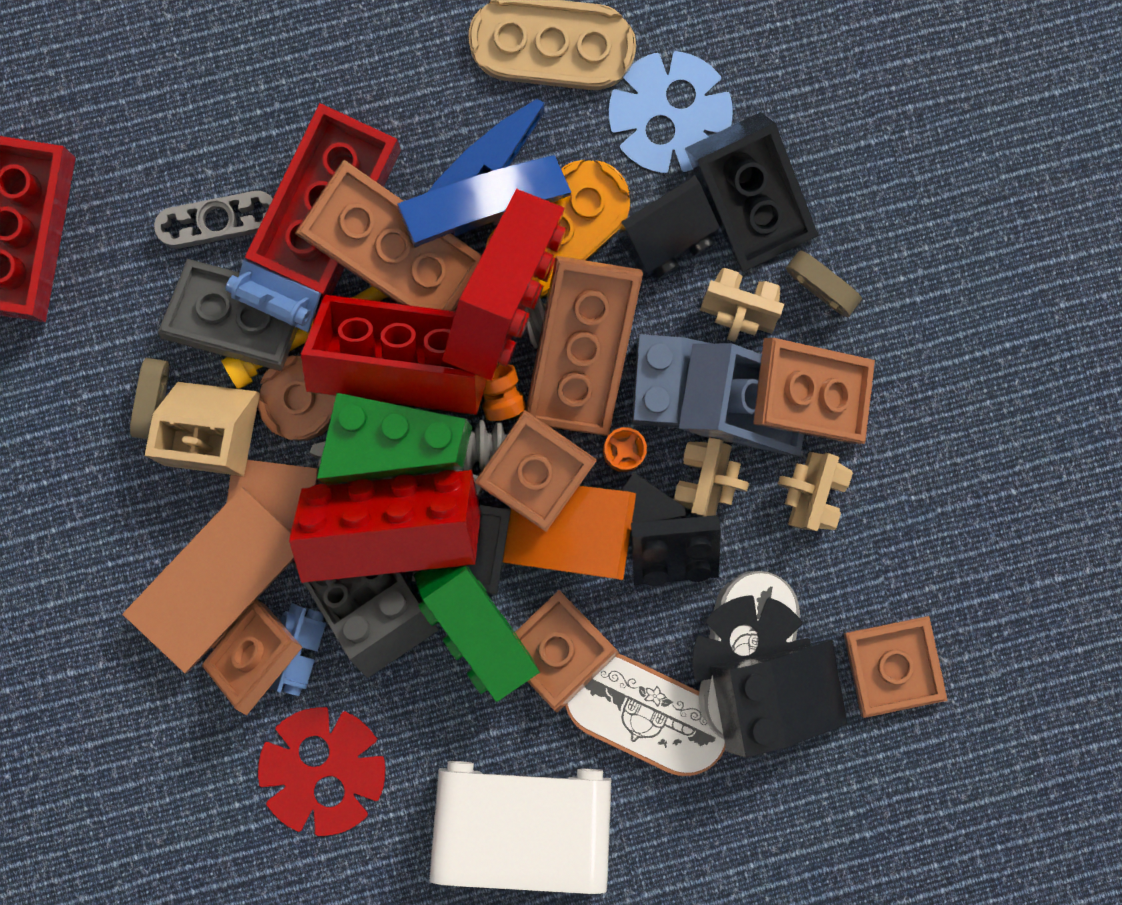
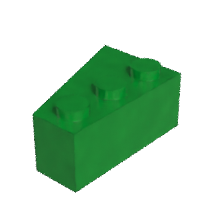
M337 393L317 479L326 485L362 479L374 480L389 476L416 475L463 469L472 426L464 418Z
M467 565L420 570L413 575L423 600L418 604L419 609L432 627L440 623L448 634L442 640L457 661L462 657L466 659L472 668L467 672V675L480 694L488 690L494 700L498 702L540 673L526 647L504 615L500 613L486 593L487 590L480 580L476 579Z

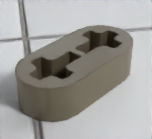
M798 251L786 266L787 272L796 281L845 317H850L862 301V297L856 290L804 251Z
M145 358L142 363L130 423V434L132 437L148 440L153 413L165 399L169 379L168 361Z

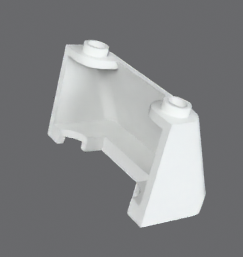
M448 761L447 768H439L430 863V883L448 886L583 894L607 892L611 778H603V770L577 769V776L565 779L482 774L480 771L473 770L474 763L463 761Z

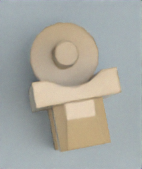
M722 268L715 281H710L700 311L717 316L715 323L729 327L727 340L736 342L740 331L754 336L757 330L772 334L784 307V304L779 302L780 286L767 281L758 282L755 293L752 294L739 289L743 277L739 272Z
M710 437L708 443L688 442L684 453V464L701 469L698 484L679 481L674 500L692 510L691 513L699 517L716 515L718 503L732 504L735 490L747 492L749 483L738 479L741 463L729 461L732 446L723 443V440Z
M809 452L805 465L796 464L792 478L779 477L778 485L789 489L785 505L793 507L788 522L789 526L818 531V529L835 530L837 528L841 515L840 508L826 504L829 491L832 489L845 492L849 487L853 474L852 470L838 463V456L830 453L819 454Z

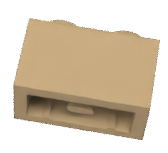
M177 382L153 413L144 456L164 466L244 476L260 393L250 390Z

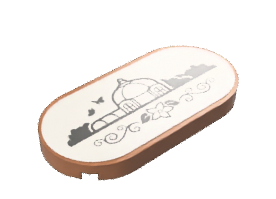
M622 654L615 656L565 705L571 720L583 732L674 775L692 776L710 769L720 759L726 748L724 739L717 736L710 729L711 727L702 716L699 708L698 690Z

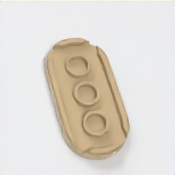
M491 0L489 4L485 5L482 9L480 8L474 15L469 28V45L475 62L488 75L504 81L586 90L606 89L623 79L633 64L636 52V38L630 24L628 25L627 21L615 9L601 4L565 0Z

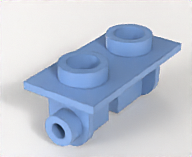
M244 259L242 262L239 277L232 275L226 284V291L231 293L232 299L269 314L293 327L295 326L306 332L310 331L321 293L247 259Z
M291 603L289 612L285 611L282 614L280 622L303 648L318 651L326 626V622L323 621L324 616L322 612L308 608L307 615L305 616L306 608ZM301 649L270 688L281 693L283 684H285L283 692L300 696L301 690L307 688L315 660L301 656Z

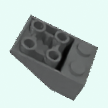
M402 572L304 582L349 660L367 678L439 630L437 625L432 627L418 607L421 600Z

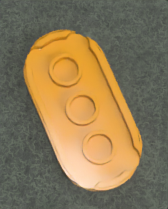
M597 160L573 161L561 168L571 190V195L553 202L565 208L560 225L567 228L558 252L551 250L550 254H553L554 258L562 256L587 261L620 231L621 222L628 217L630 196L625 179L613 166ZM495 229L490 234L486 246L488 245ZM552 273L548 282L539 281L541 285H544L540 299L547 296Z

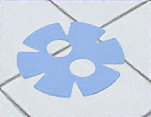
M675 51L673 53L669 75L665 71L659 53L647 55L633 63L623 78L638 94L614 89L609 103V123L613 133L637 129L620 145L621 150L638 165L660 173H668L672 150H675L683 172L693 170L685 148L707 138L708 136L704 133V130L718 133L732 124L733 106L730 93L723 92L708 96L704 95L721 80V76L704 60L684 52ZM676 80L688 81L695 89V100L687 108H675L667 100V88ZM655 116H666L674 123L675 135L666 144H655L646 135V125Z

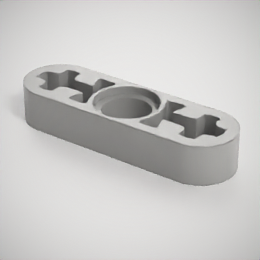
M250 191L170 207L161 211L156 217L154 223L155 233L166 246L174 249L255 234L262 221L257 222L252 215L240 217L243 226L237 227V215L232 206L238 205L239 211L244 213L254 210V203L260 201L263 207L269 208L273 198L263 191ZM213 209H223L228 213V223L220 231L208 229L205 223L207 214ZM197 213L196 222L202 232L201 234L196 235V230L193 227L181 229L179 231L180 237L174 238L169 232H165V228L170 227L172 224L171 219L177 218L181 224L194 223L191 214Z

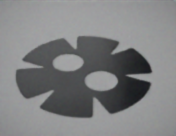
M754 596L738 597L719 606L706 619L707 625L721 638V641L697 636L693 649L694 677L698 682L712 679L711 666L811 644V640L805 638L786 642L802 625V621L782 602L769 597L766 600L760 619L757 620ZM741 625H748L754 628L759 639L756 650L746 656L735 653L730 645V637L733 630Z

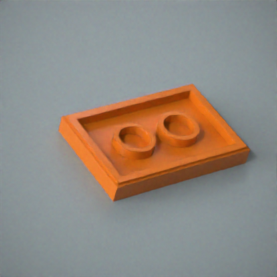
M579 486L547 532L511 508L503 563L623 580L636 493Z

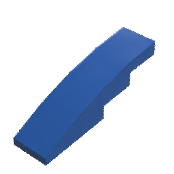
M535 99L500 121L467 148L438 178L428 192L480 174L511 166L544 115V102Z
M555 155L480 174L398 203V211L415 248L450 233H453L455 237L490 222L493 226L497 225L516 188L552 203L570 196L571 190Z

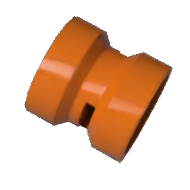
M508 364L507 367L499 365L492 381L487 379L483 392L485 401L482 407L485 417L489 421L510 419L526 409L523 394L517 391L518 376L515 367L511 364Z
M621 427L614 430L608 435L603 446L605 462L611 469L618 472L635 470L643 462L647 454V444L644 437L639 431L630 427Z

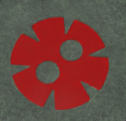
M327 707L309 708L287 717L275 729L290 749L265 742L259 758V786L285 785V788L270 798L266 805L282 823L298 832L303 829L312 810H314L316 836L335 835L355 827L368 816V813L353 794L378 801L384 787V757L358 758V755L376 743L377 738L360 719L345 711L341 713L331 733L329 732V713ZM310 736L321 737L328 744L329 756L320 766H308L299 756V747L302 741ZM327 776L339 779L345 790L342 801L333 807L321 805L314 795L317 782Z

